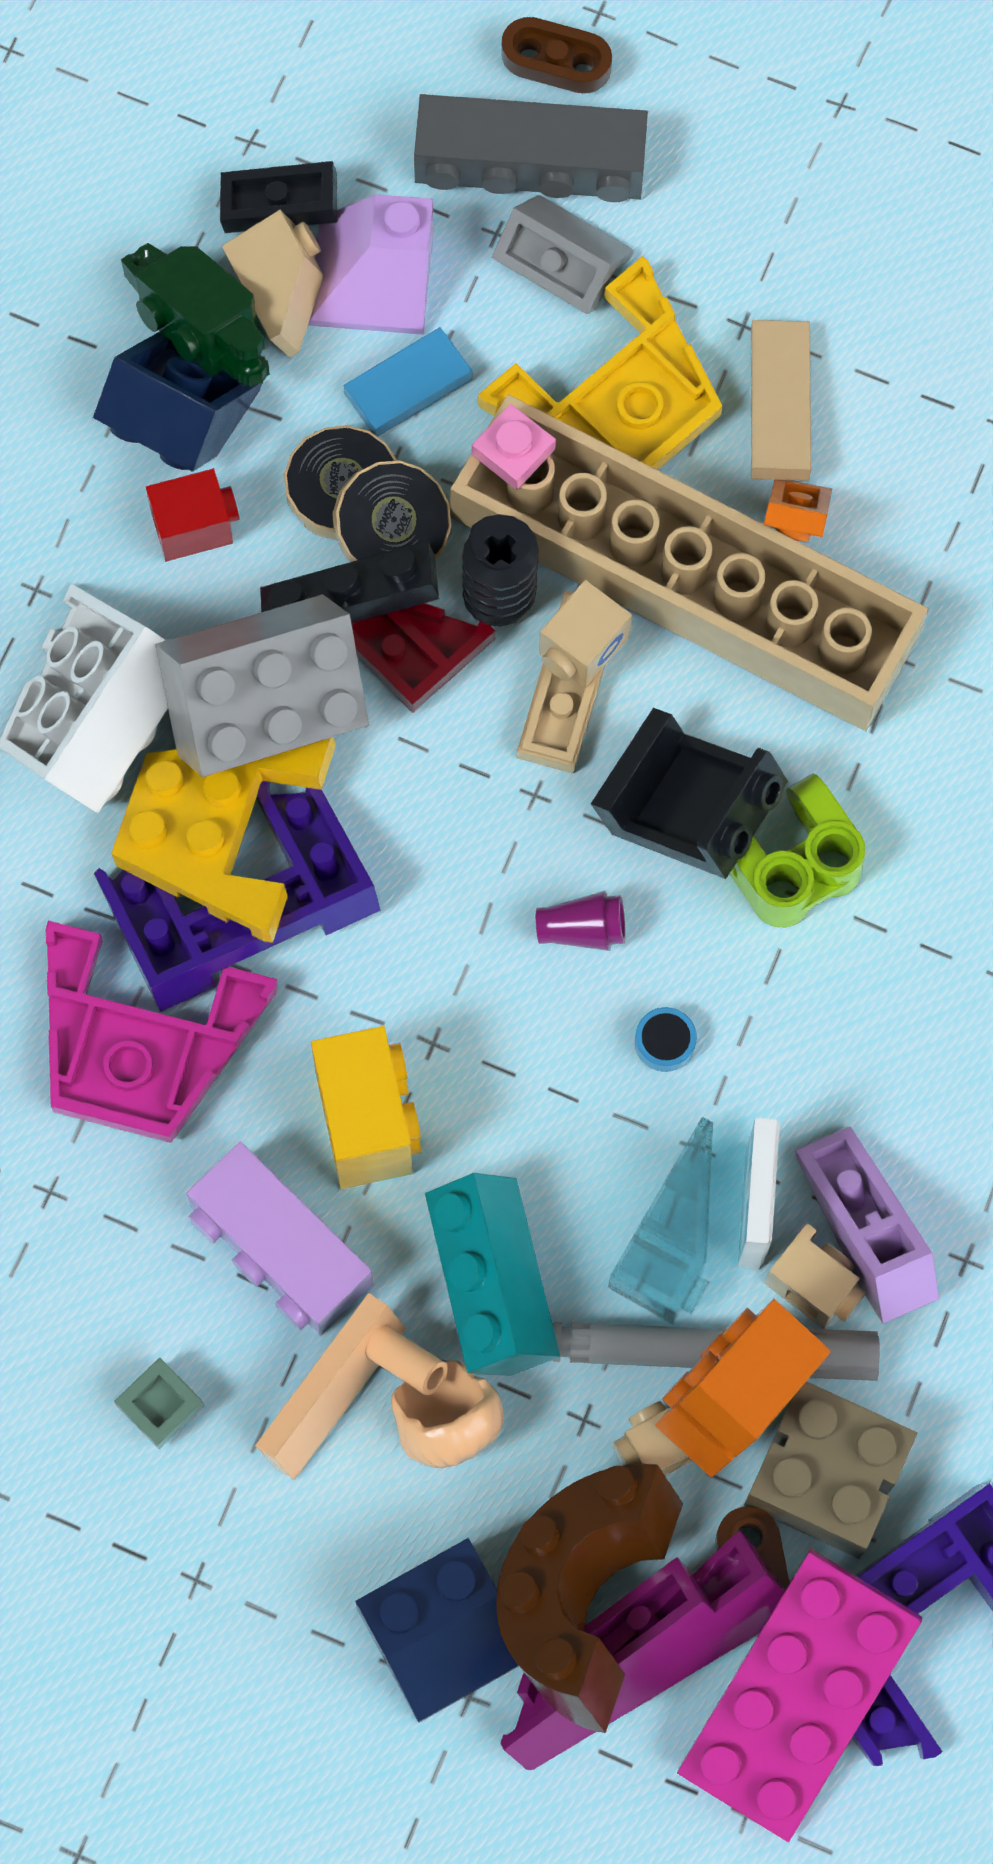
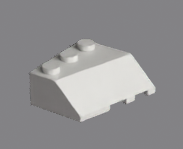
M70 584L63 600L64 603L71 607L61 631L57 629L49 630L41 648L47 652L44 669L40 676H36L25 683L1 735L0 749L44 780L98 814L104 804L118 793L123 783L124 774L139 751L144 750L151 743L156 733L157 724L168 709L155 644L166 640L136 620L77 586Z

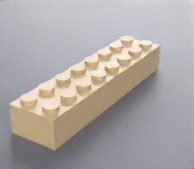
M507 394L489 426L512 404L556 439L555 450L518 490H515L471 454L450 489V516L452 519L472 528V525L484 517L497 514L516 517L525 522L536 536L539 548L538 563L580 585L584 580H587L617 604L864 731L868 730L916 644L929 608Z

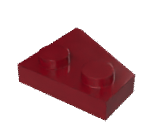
M426 603L351 623L357 658L412 713L496 639V631L489 624L479 621L476 626L446 616L444 609Z

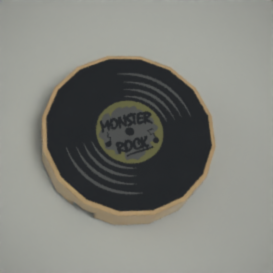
M349 425L323 428L305 437L290 454L284 473L287 504L293 514L295 513L297 518L304 523V527L312 533L338 541L333 525L332 513L339 491L354 473L377 462L397 460L387 443L368 430Z
M400 460L377 462L354 473L339 491L332 513L333 525L339 541L338 544L344 556L350 562L424 541L429 542L436 559L445 549L451 530L450 504L439 482L423 468Z

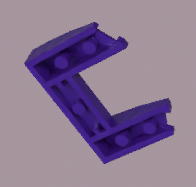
M262 781L256 796L290 866L281 872L263 879L265 881L284 883L288 896L273 943L264 942L252 936L249 928L231 919L225 922L209 914L206 906L183 916L172 894L125 870H122L114 880L108 877L107 873L100 868L94 872L99 887L160 1012L216 987L211 974L313 927L321 925L327 936L381 911L374 884L322 790L306 788L305 793L270 794V782Z
M990 1483L976 1485L928 1519L929 1523L855 1575L917 1614L969 1578L993 1611V1487ZM890 1675L853 1735V1741L872 1766L883 1765L880 1750L917 1745L920 1759L937 1757L943 1751Z

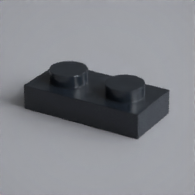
M333 161L221 172L220 223L224 233L245 232L278 210H281L295 225L301 222H305L306 225L337 222V172Z

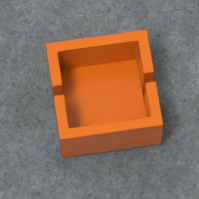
M775 1299L770 1301L757 1315L747 1307L727 1329H723L699 1356L701 1359L689 1372L687 1371L664 1395L662 1400L670 1408L655 1426L712 1478L759 1438L832 1351Z

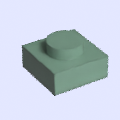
M160 1357L114 1400L115 1405L159 1450L205 1406L204 1402Z

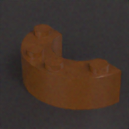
M657 1464L613 1466L579 1479L565 1487L543 1504L522 1525L520 1532L507 1553L499 1576L496 1595L497 1619L501 1636L509 1653L541 1696L555 1711L576 1725L601 1733H606L625 1673L600 1638L584 1631L587 1609L599 1587L618 1570L639 1561L665 1559L683 1502Z

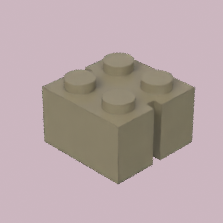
M806 1381L790 1400L744 1506L760 1508L767 1512L774 1520L860 1559L869 1546L890 1498L888 1494L897 1482L918 1432Z

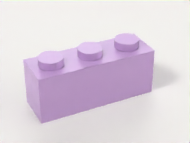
M241 1141L186 1192L190 1207L194 1210L188 1216L193 1225L212 1243H215L220 1237L225 1240L238 1253L231 1260L237 1269L256 1287L265 1280L281 1296L275 1303L277 1308L299 1330H302L309 1324L319 1335H322L373 1285L372 1271Z

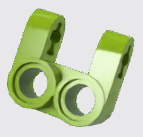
M814 773L786 789L787 798L795 815L809 834L807 840L788 851H776L766 855L753 836L748 852L742 859L737 861L730 872V876L756 915L764 923L773 927L787 928L798 924L807 916L809 909L829 897L838 898L849 894L858 885L862 876L865 858V842L862 835L823 780ZM828 851H837L842 853L849 862L838 868L829 867L819 860V856ZM777 881H787L793 884L798 892L788 898H779L768 891L767 887Z

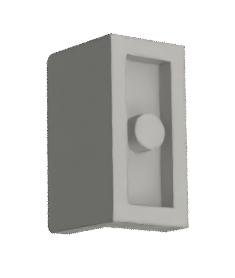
M537 195L513 208L491 258L582 312L589 314L596 310L614 270L629 262L634 251L545 197Z

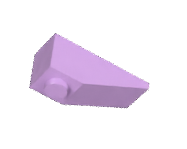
M851 1126L796 1149V1158L842 1253L853 1263L854 1269L852 1273L860 1278L858 1285L867 1292L865 1296L881 1322L884 1324L939 1300L932 1251Z

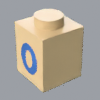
M584 580L540 631L539 654L542 655L541 660L543 664L561 680L569 681L572 678L586 688L630 637L632 614L587 580Z

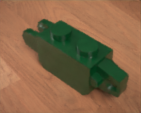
M147 243L139 247L135 253L128 254L121 259L125 278L139 294L140 300L137 301L136 308L140 318L151 331L156 332L159 330L171 340L177 352L187 362L194 360L212 377L224 370L234 380L238 379L239 383H243V386L249 385L251 387L252 385L264 383L263 381L270 375L268 360H265V356H261L262 351L266 348L264 335L261 334V330H259L257 325L253 293L197 246H180L171 253L166 254Z

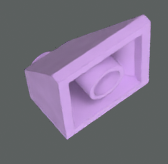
M375 194L338 209L337 222L319 224L317 242L321 252L316 254L315 259L324 277L309 320V326L424 334L434 233L433 199Z

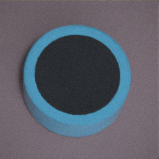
M662 1007L648 1012L640 1020L636 1029L635 1049L638 1057L645 1065L656 1071L670 1072L683 1067L691 1059L695 1050L697 1040L695 1026L686 1014L674 1008Z

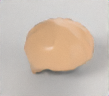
M446 1361L448 1366L447 1375L441 1386L431 1395H424L406 1382L396 1388L391 1395L392 1411L401 1447L409 1458L426 1466L443 1469L458 1466L469 1459H473L498 1437L503 1425L504 1410L497 1391L486 1379L476 1377L473 1374H467L466 1366L460 1361Z

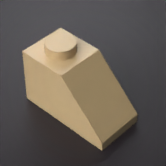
M278 210L222 245V248L240 283L253 293L255 312L269 339L290 358L300 352L324 275L314 257L321 252V248L305 222L295 225L281 210Z

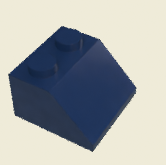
M159 331L114 357L93 418L109 426L112 434L119 439L131 443H140L160 454L161 460L167 465L176 469L194 472L217 457L259 393L262 383L252 385L251 387L249 385L243 386V383H239L238 379L234 380L224 370L212 377L194 360L192 362L184 360L177 352L173 342Z
M469 1538L355 1601L357 1611L418 1723L519 1667L509 1653L499 1629L496 1611L497 1588Z

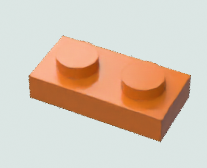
M774 480L764 525L775 527L776 531L796 541H809L811 535L823 537L832 488L793 480Z

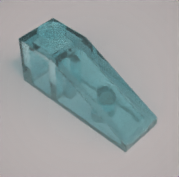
M704 1117L700 1119L612 1271L608 1285L609 1289L672 1325L682 1309L691 1315L693 1314L710 1283L702 1278L701 1275L707 1261L713 1122Z

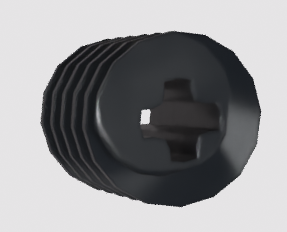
M497 514L484 517L472 525L469 538L464 544L462 554V597L465 608L474 619L490 626L502 627L516 623L528 614L535 603L539 548L536 536L529 526L514 516Z

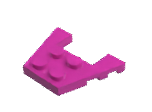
M48 920L45 930L48 956L47 994L49 996L50 1030H48L50 1099L53 1112L172 1143L276 995L278 988L277 979L227 967L222 971L207 1024L203 1025L87 995L103 943L101 934Z

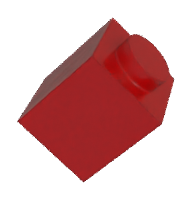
M214 468L145 486L150 511L165 562L233 544L230 523L240 520L231 486L220 488Z

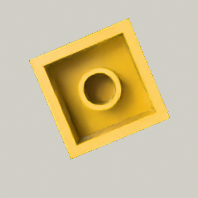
M385 1025L311 1041L315 1073L340 1190L413 1174L412 1155L422 1153L420 1145L421 1134L414 1102L402 1104L400 1096L409 1095L406 1081L408 1076L401 1043L389 1045Z

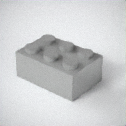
M323 594L155 644L177 755L201 777L369 726L350 614Z

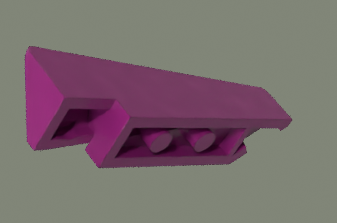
M741 1531L734 1534L693 1575L690 1569L676 1557L585 1625L584 1631L600 1638L625 1673L609 1724L760 1633L786 1589ZM523 1672L517 1694L524 1702L516 1728L508 1735L503 1734L500 1744L506 1753L526 1770L531 1771L597 1731L576 1725L560 1715L546 1702Z

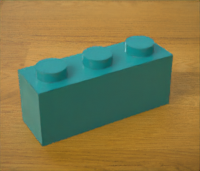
M471 1173L426 1192V1202L467 1374L512 1376L559 1358L558 1344L517 1178Z

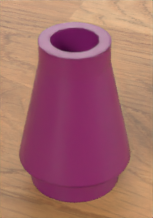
M601 891L554 906L536 908V933L539 944L554 943L610 951L611 945L625 944V914L621 895L607 896L606 891Z

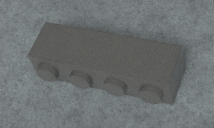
M420 94L414 150L415 183L427 184L439 190H450L457 186L484 188L486 191L495 194H507L516 190L540 192L551 198L585 195L597 196L607 202H622L627 199L641 200L648 111Z

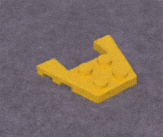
M642 256L608 284L604 292V298L640 332L637 337L560 402H556L515 363L478 394V406L483 411L495 416L507 394L656 470L664 466L721 416L723 406L692 345L687 344L675 320L676 314L668 298L663 297L654 279V271L649 261Z
M334 737L201 777L177 755L176 749L146 753L111 852L115 865L178 898L182 894L206 906L209 914L225 922L231 919L249 928L252 936L264 942L273 943L288 897L284 883L231 875L261 782L267 781L322 790L336 747Z

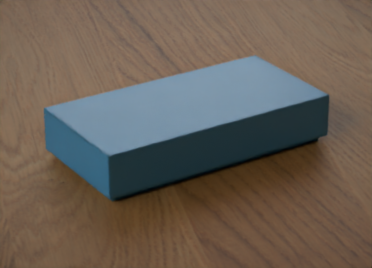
M439 327L344 384V394L370 431L378 437L472 380V369L442 328Z

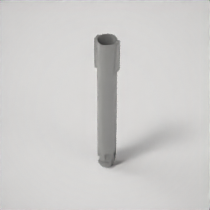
M562 1322L552 1323L560 1357H570V1363L693 1368L701 1359L699 1357L701 1353L723 1330L571 1322V1328L562 1327ZM807 1328L832 1351L810 1378L878 1380L880 1358L878 1331ZM560 1357L552 1361L560 1362Z

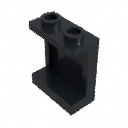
M652 708L591 802V806L612 835L726 879L737 861L742 859L748 852L752 838L768 812L779 803L788 780L769 751L757 748L750 758L684 734L672 714Z

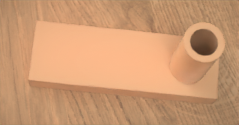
M368 1293L256 1443L255 1447L276 1469L295 1480L378 1366L383 1367L424 1395H431L443 1383L447 1375V1363L403 1336L402 1334L406 1328L390 1307Z

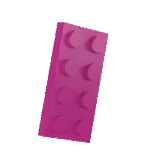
M810 1548L679 1766L677 1774L789 1843L922 1623L923 1617Z

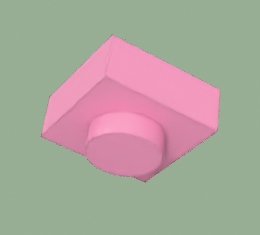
M510 404L472 444V455L515 490H518L555 450L556 439Z

